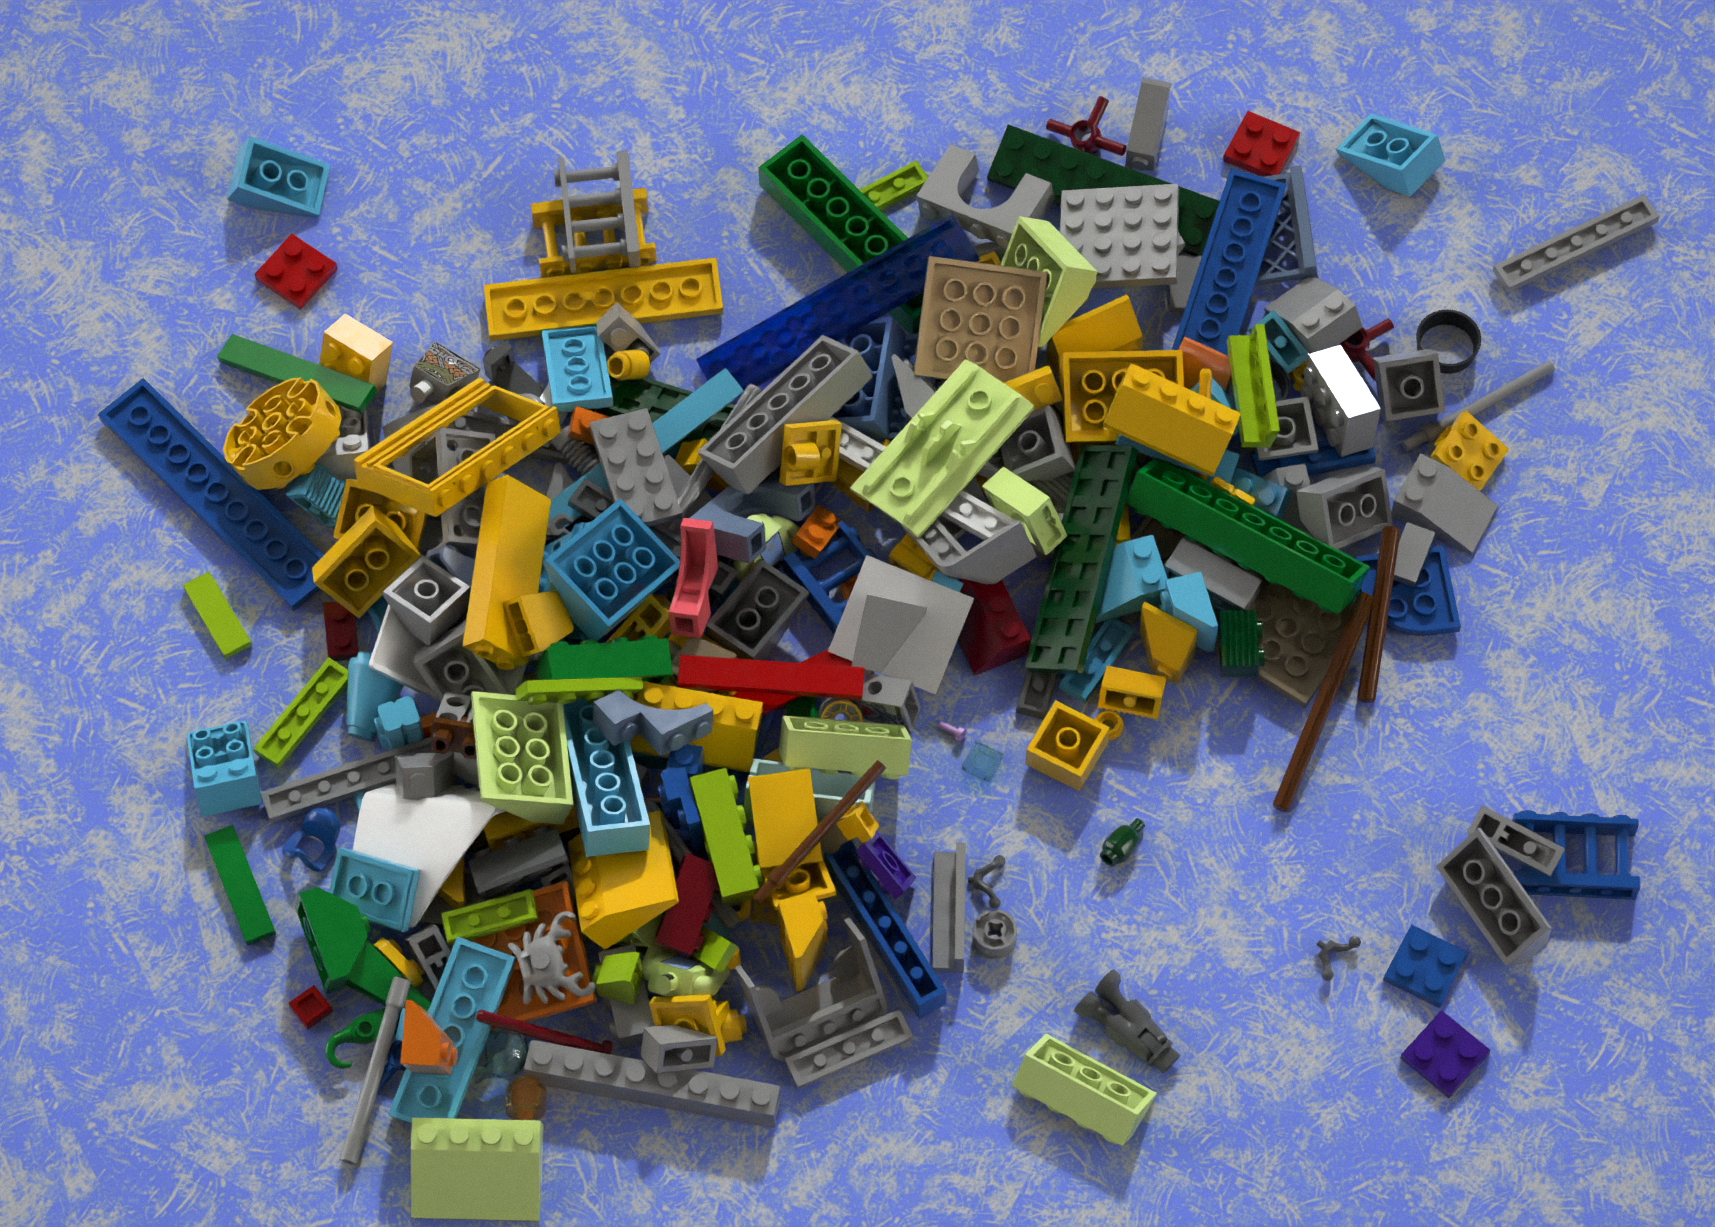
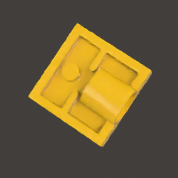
M1466 410L1461 412L1454 423L1438 436L1434 443L1436 448L1430 457L1448 466L1481 491L1509 449Z
M837 420L784 425L779 483L790 486L836 481L842 423Z

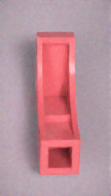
M683 518L680 525L681 557L674 597L668 611L671 635L701 638L711 615L708 591L719 568L713 521Z

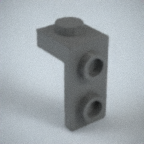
M505 340L498 346L491 347L486 352L483 358L485 375L497 387L515 394L528 393L539 398L541 397L545 389L515 362L513 347Z

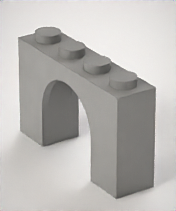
M950 144L916 195L920 213L929 219L943 221L954 229L968 231L979 239L986 238L997 242L999 246L1007 249L1019 216L1042 220L1055 200L1052 184L1026 173L1011 197L1003 204L990 209L971 207L962 200V197L979 172L976 153Z

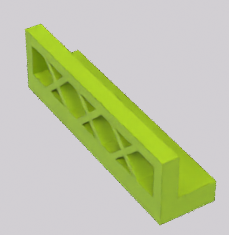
M1255 324L1250 335H1229L1226 342L1236 411L1241 413L1238 419L1241 447H1271L1280 432L1265 326L1264 324Z

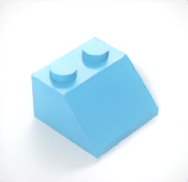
M1196 572L1165 580L1164 592L1160 593L1162 604L1158 608L1198 629L1196 646L1206 652L1214 651L1218 623L1202 573Z

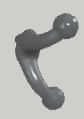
M997 855L992 863L976 869L974 877H968V882L973 883L975 890H981L990 897L989 906L993 909L998 908L1001 901L993 890L983 882V877L996 867L1005 865L1006 861L1002 855Z
M1350 937L1348 944H1338L1332 940L1328 941L1327 944H1324L1321 940L1318 941L1316 945L1321 948L1318 957L1324 966L1321 974L1323 980L1330 981L1334 976L1328 952H1342L1358 948L1361 944L1359 937Z

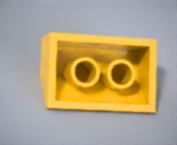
M1126 294L1065 322L1050 338L1047 346V360L1059 380V357L1063 352L1141 351L1143 336L1128 295Z
M372 505L312 567L314 584L360 619L383 595V591L398 579L421 555L399 526Z
M815 892L778 901L779 937L796 992L804 989L824 955V943L828 942L826 931H828L826 907L823 901L818 902Z

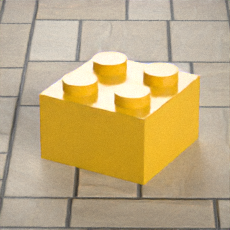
M344 314L324 331L319 365L374 384L378 392L387 383L393 342Z
M1055 700L1026 749L1025 765L1080 792L1108 744L1110 727Z

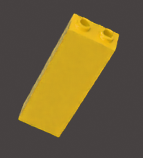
M509 475L489 481L486 484L462 645L474 652L477 657L485 658L503 670H512L517 666L528 663L529 656L522 657L503 602L522 595L538 593L551 505L550 498Z

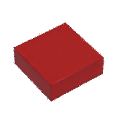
M315 985L288 1003L307 1030L333 1012L332 1007Z

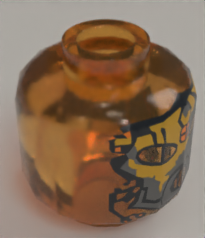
M533 1076L517 1077L506 1088L505 1112L507 1116L513 1120H540L546 1113L547 1103L546 1087Z

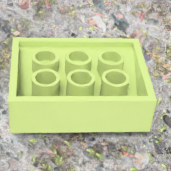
M1019 216L1000 265L1048 272L1038 347H1043L1088 299L1091 288L1096 283L1098 272L1049 221Z
M472 691L471 702L481 801L531 822L563 824L573 806L563 704H558L557 700H547L544 704L529 705L528 701H517L516 695Z
M412 1117L411 1218L540 1221L543 1123L540 1120Z

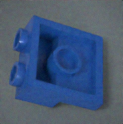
M685 767L663 770L660 774L663 785L657 786L665 818L671 816L673 826L681 827L684 841H691L693 851L704 849L705 843L701 823Z

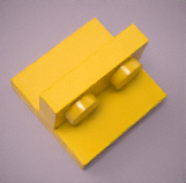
M711 994L662 996L651 999L649 1006L655 1026L676 1025L715 1035L718 1038L715 1056L723 1055L726 1048L720 1027L730 1011L728 1001H715L712 999Z

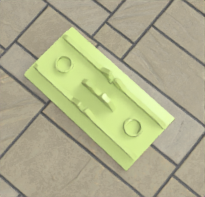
M965 359L849 489L852 493L867 500L900 523L919 539L1035 407L1015 390L976 364Z

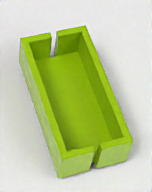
M723 768L690 777V787L701 823L705 848L709 861L713 862L721 892L720 899L722 905L729 903L732 906L753 900L752 896L762 887L763 878L759 865L753 866L751 860L755 859V849L751 835L745 836L743 831L746 829L745 823H747L743 806L736 805L735 800L738 799L737 793L739 791L735 776H728L727 769Z

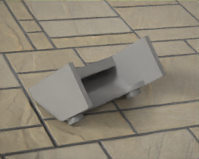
M974 476L963 491L985 502L986 499ZM941 515L919 539L902 526L905 532L941 573L981 584H996L1037 557L1019 520H1016L967 552L957 542V539L966 530Z
M850 918L845 919L844 922L852 946L842 950L835 957L833 968L836 977L780 1001L778 994L770 986L755 987L741 965L734 967L748 1008L770 1053L776 1060L784 1062L785 1058L886 1015L888 1009L887 1002L866 938Z

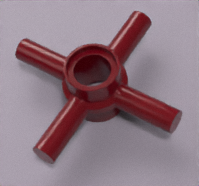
M1102 96L1098 97L1088 121L1080 120L1072 126L1053 119L1047 121V130L1069 137L1073 147L1080 151L1094 154L1099 149H1103L1123 156L1126 152V145L1102 137L1101 131L1098 128V124L1109 103V100ZM1091 133L1086 141H1081L1086 134Z
M1388 318L1367 330L1362 327L1338 344V346H1342L1351 362L1359 361L1371 378L1376 381L1373 359L1368 354L1370 341L1394 329V325ZM1348 342H1356L1359 345L1353 346L1350 345Z

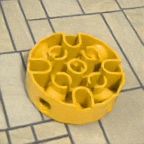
M301 377L291 378L267 390L245 409L248 415L240 424H233L227 433L223 452L229 465L251 487L257 490L273 489L275 487L282 489L300 474L306 475L310 473L315 467V462L325 453L330 444L339 437V426L342 418L339 406L317 381L313 379L304 381Z

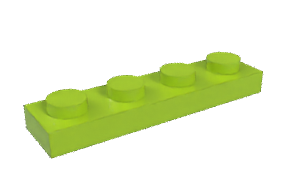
M328 657L253 748L254 753L279 769L348 686V669Z
M642 677L527 680L515 690L517 701H528L529 705L544 704L547 700H557L558 704H569L575 702L576 699H586L587 703H594V701L618 690L630 699H633L634 695L643 690Z

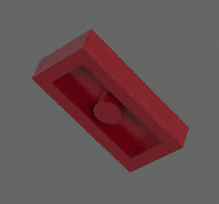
M337 601L323 603L328 657L334 661L350 660L352 657L356 658L359 647L355 615Z

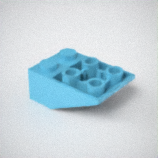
M247 720L230 722L226 725L186 733L194 789L202 817L263 804Z

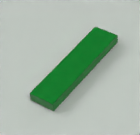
M230 825L204 835L247 946L276 935L234 826Z

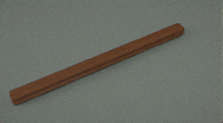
M1366 592L1359 593L1274 799L1273 807L1279 811H1289L1375 602L1374 596Z

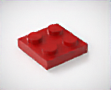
M1247 111L1224 153L1223 161L1261 177L1281 174L1300 138V132Z
M291 233L254 275L258 282L301 310L337 271L338 267L336 262Z

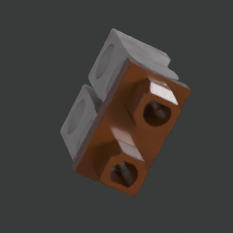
M445 692L432 725L431 748H433L434 753L446 754L452 751L461 753L464 758L474 760L477 758L471 696ZM458 702L463 705L459 707L450 706V703Z

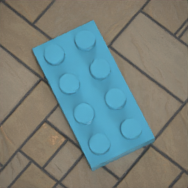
M597 325L542 330L552 406L557 407L558 412H571L576 406L584 409L613 407L603 340L598 336Z

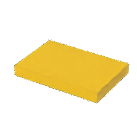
M810 768L748 777L760 870L779 868L818 825ZM820 842L799 865L823 862Z

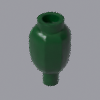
M1136 818L1130 825H1122L1115 829L1102 844L1101 860L1108 866H1114L1126 861L1139 844V833L1145 827L1144 822Z

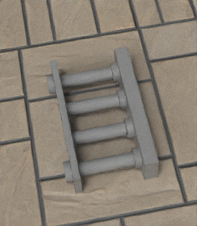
M628 150L616 152L617 163H612V167L566 171L564 157L558 158L559 169L554 170L555 187H561L567 236V245H562L563 262H569L571 273H577L576 258L613 254L628 256L629 267L641 266ZM613 178L614 181H620V188H615L614 192L568 196L567 183ZM613 203L623 208V213L617 214L618 217L571 222L570 208ZM619 228V231H625L626 238L620 239V242L574 247L572 233Z

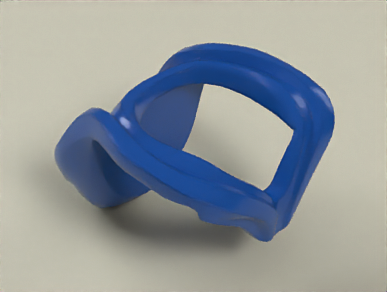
M327 808L311 810L305 817L301 829L295 832L284 844L282 854L289 858L299 857L302 863L313 871L324 870L333 858L335 844L340 833L341 825L336 814ZM306 836L316 837L324 844L323 853L314 862L310 860L304 851L296 848L299 841Z

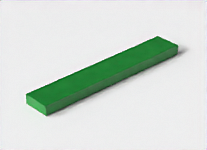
M234 334L230 336L217 355L220 363L278 384L291 378L301 377L304 381L313 379L320 384L337 405L361 414L377 392L374 384Z

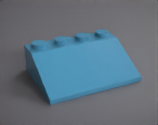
M620 498L547 557L543 564L572 621L590 640L599 641L638 608L651 594H654L664 586L679 570L680 560Z

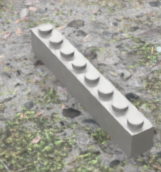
M535 1040L530 1042L524 1066L526 1082L770 1128H775L781 1102V1090L778 1085L692 1069L656 1073L643 1060Z

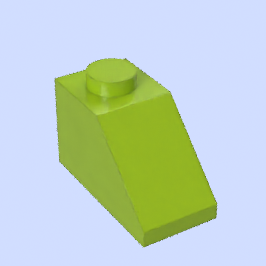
M627 952L605 955L602 966H596L593 976L598 996L635 1005L643 979L640 953Z

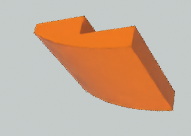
M1184 337L1178 349L1183 351L1184 387L1191 390L1199 382L1200 371L1202 369H1210L1212 378L1226 392V389L1232 382L1229 356Z

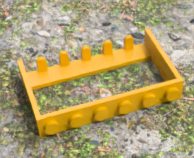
M478 378L355 458L354 465L358 485L437 517L559 435L561 430L557 407L553 406L550 408L495 385L486 384L484 379ZM477 405L521 422L430 484L386 467L395 459L404 457L409 450L418 444L423 443L425 440L427 441L439 428H447L450 423L462 415H468L469 411Z

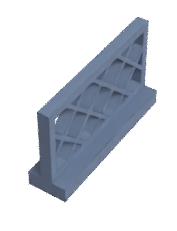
M1301 165L1290 167L1289 173L1264 177L1287 184V190L1284 193L1281 206L1289 210L1291 214L1284 223L1276 219L1275 225L1279 228L1270 238L1266 252L1273 246L1283 253L1275 263L1264 257L1262 263L1270 267V269L1264 275H1258L1255 285L1307 278L1310 275L1318 278ZM1284 231L1294 236V240L1287 248L1277 242V239ZM1289 256L1298 262L1299 269L1286 271L1280 265Z

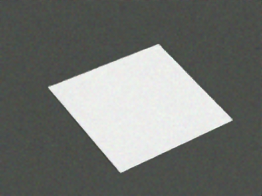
M866 555L828 652L853 661L867 595L927 607L924 617L882 673L890 677L912 680L915 687L936 695L974 598Z

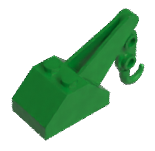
M315 887L300 892L295 910L325 994L343 989L346 985L386 1006L385 1003L393 977L406 978L367 941V933L371 932L366 914L361 915L358 906L321 888ZM411 984L406 1000L414 1001L428 1012L431 1002ZM385 1008L355 1018L342 1031L335 1033L328 1039L324 1051L326 1059L331 1065L340 1069L352 1066L351 1062H342L336 1058L335 1049L338 1045L343 1043L369 1044L376 1041ZM398 1020L397 1027H396V1030H395V1034H394V1035H396V1033H397V1028H398L399 1020Z

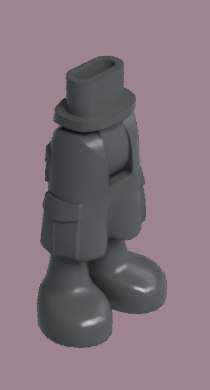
M1114 969L1111 970L1095 989L1096 994L1092 991L1089 992L1077 1004L1074 1012L1079 1017H1091L1105 1025L1104 1033L1121 1047L1124 1046L1139 1059L1145 1062L1148 1061L1147 1064L1150 1067L1155 1065L1162 1073H1165L1181 1055L1171 1047L1173 1042L1168 1040L1165 1033L1151 1019L1148 1010L1136 999L1127 1001L1123 997L1119 989L1121 976ZM1100 998L1112 1005L1120 1014L1114 1016L1105 1008Z

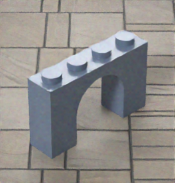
M772 471L748 495L728 486L689 519L713 521L717 555L750 564L766 550L764 523L746 519L742 516L767 513L800 521L815 509L814 483L785 486L779 483L780 473Z

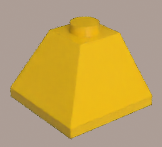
M1144 602L1141 608L1139 633L1150 669L1154 671L1155 675L1167 677L1166 681L1171 680L1178 684L1195 656L1198 629Z

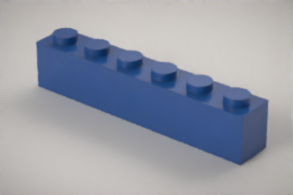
M852 840L843 843L836 852L824 853V863L830 878L918 1019H921L946 1005V989L890 900L879 887L871 870L867 871L858 860L859 855L856 853L857 848Z

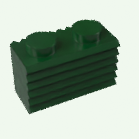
M1256 610L1219 611L1220 676L1257 677L1259 667H1264L1265 663L1264 648H1258V639L1263 638L1262 620L1257 621Z

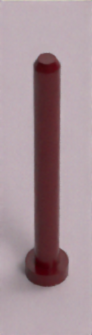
M479 1010L476 1014V1020L480 1023L554 1044L611 1054L613 1042L603 1040L601 1044L485 1010Z

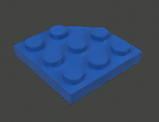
M1444 546L1430 547L1415 587L1393 580L1387 627L1397 632L1414 636L1460 632L1461 624ZM1379 554L1355 556L1354 558L1370 566L1359 590L1360 593L1366 592L1373 596Z

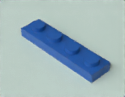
M1328 440L1317 442L1319 452L1259 461L1257 455L1253 454L1252 462L1256 475L1260 477L1277 468L1304 463L1308 476L1372 464L1376 461V455L1372 447L1340 457L1335 447H1332Z

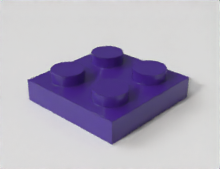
M878 830L872 839L862 843L856 850V853L859 855L858 860L867 871L871 870L879 879L877 882L882 891L887 895L891 894L895 900L916 879V876Z
M1441 1010L1404 1050L1400 1059L1446 1097L1450 1098L1486 1059L1491 1050Z

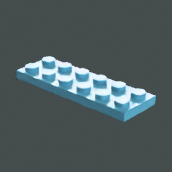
M460 937L456 938L428 1014L453 1041L454 1047H457V1064L452 1066L451 1075L413 1073L406 1068L388 1113L390 1117L412 1124V1117L457 1118L492 1027L476 1020L477 1011L485 1010L497 1014L517 958Z

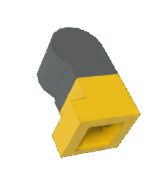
M863 801L853 805L820 841L822 851L834 853L839 850L843 843L856 837L862 843L873 838L879 824Z

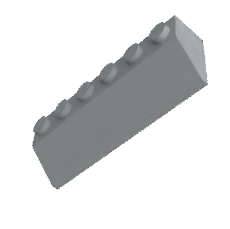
M822 335L697 452L729 486L748 495L773 470L780 466L784 425L827 421L854 394L860 391L873 376L859 351Z

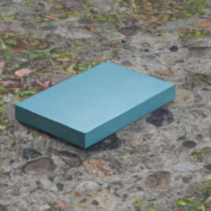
M338 848L329 893L358 906L360 914H366L369 922L405 932L409 929L420 870L347 848Z

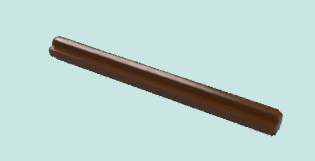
M1385 526L1382 529L1373 589L1375 602L1369 616L1357 695L1360 701L1372 703L1376 699L1400 538V530L1393 526Z

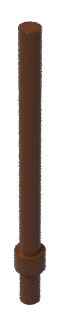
M877 760L783 864L779 868L775 867L766 876L767 881L752 896V899L761 906L776 889L780 890L788 882L789 879L787 877L885 771L886 767Z

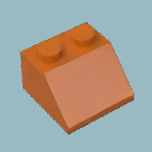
M406 1000L400 1064L413 1073L451 1075L452 1066L457 1064V1047H454L453 1041L425 1009L412 1000Z

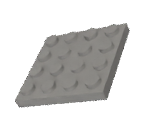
M1178 184L1062 190L1060 233L1098 271L1096 283L1091 289L1177 284Z

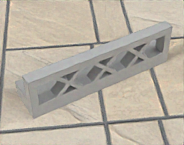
M956 842V852H934L932 969L936 973H964L966 843Z

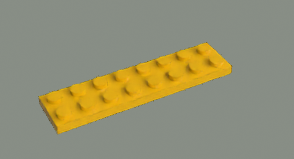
M716 257L483 285L490 341L542 335V330L597 325L596 322L616 303L620 304L640 324L724 314Z

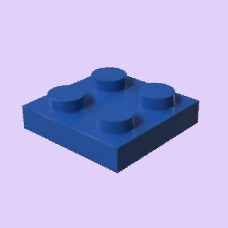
M1411 924L1384 975L1383 981L1440 1008L1468 952Z

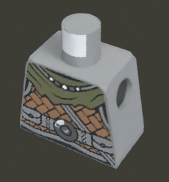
M434 341L413 367L409 384L411 397L418 403L428 399L434 404H439L478 379L480 368Z

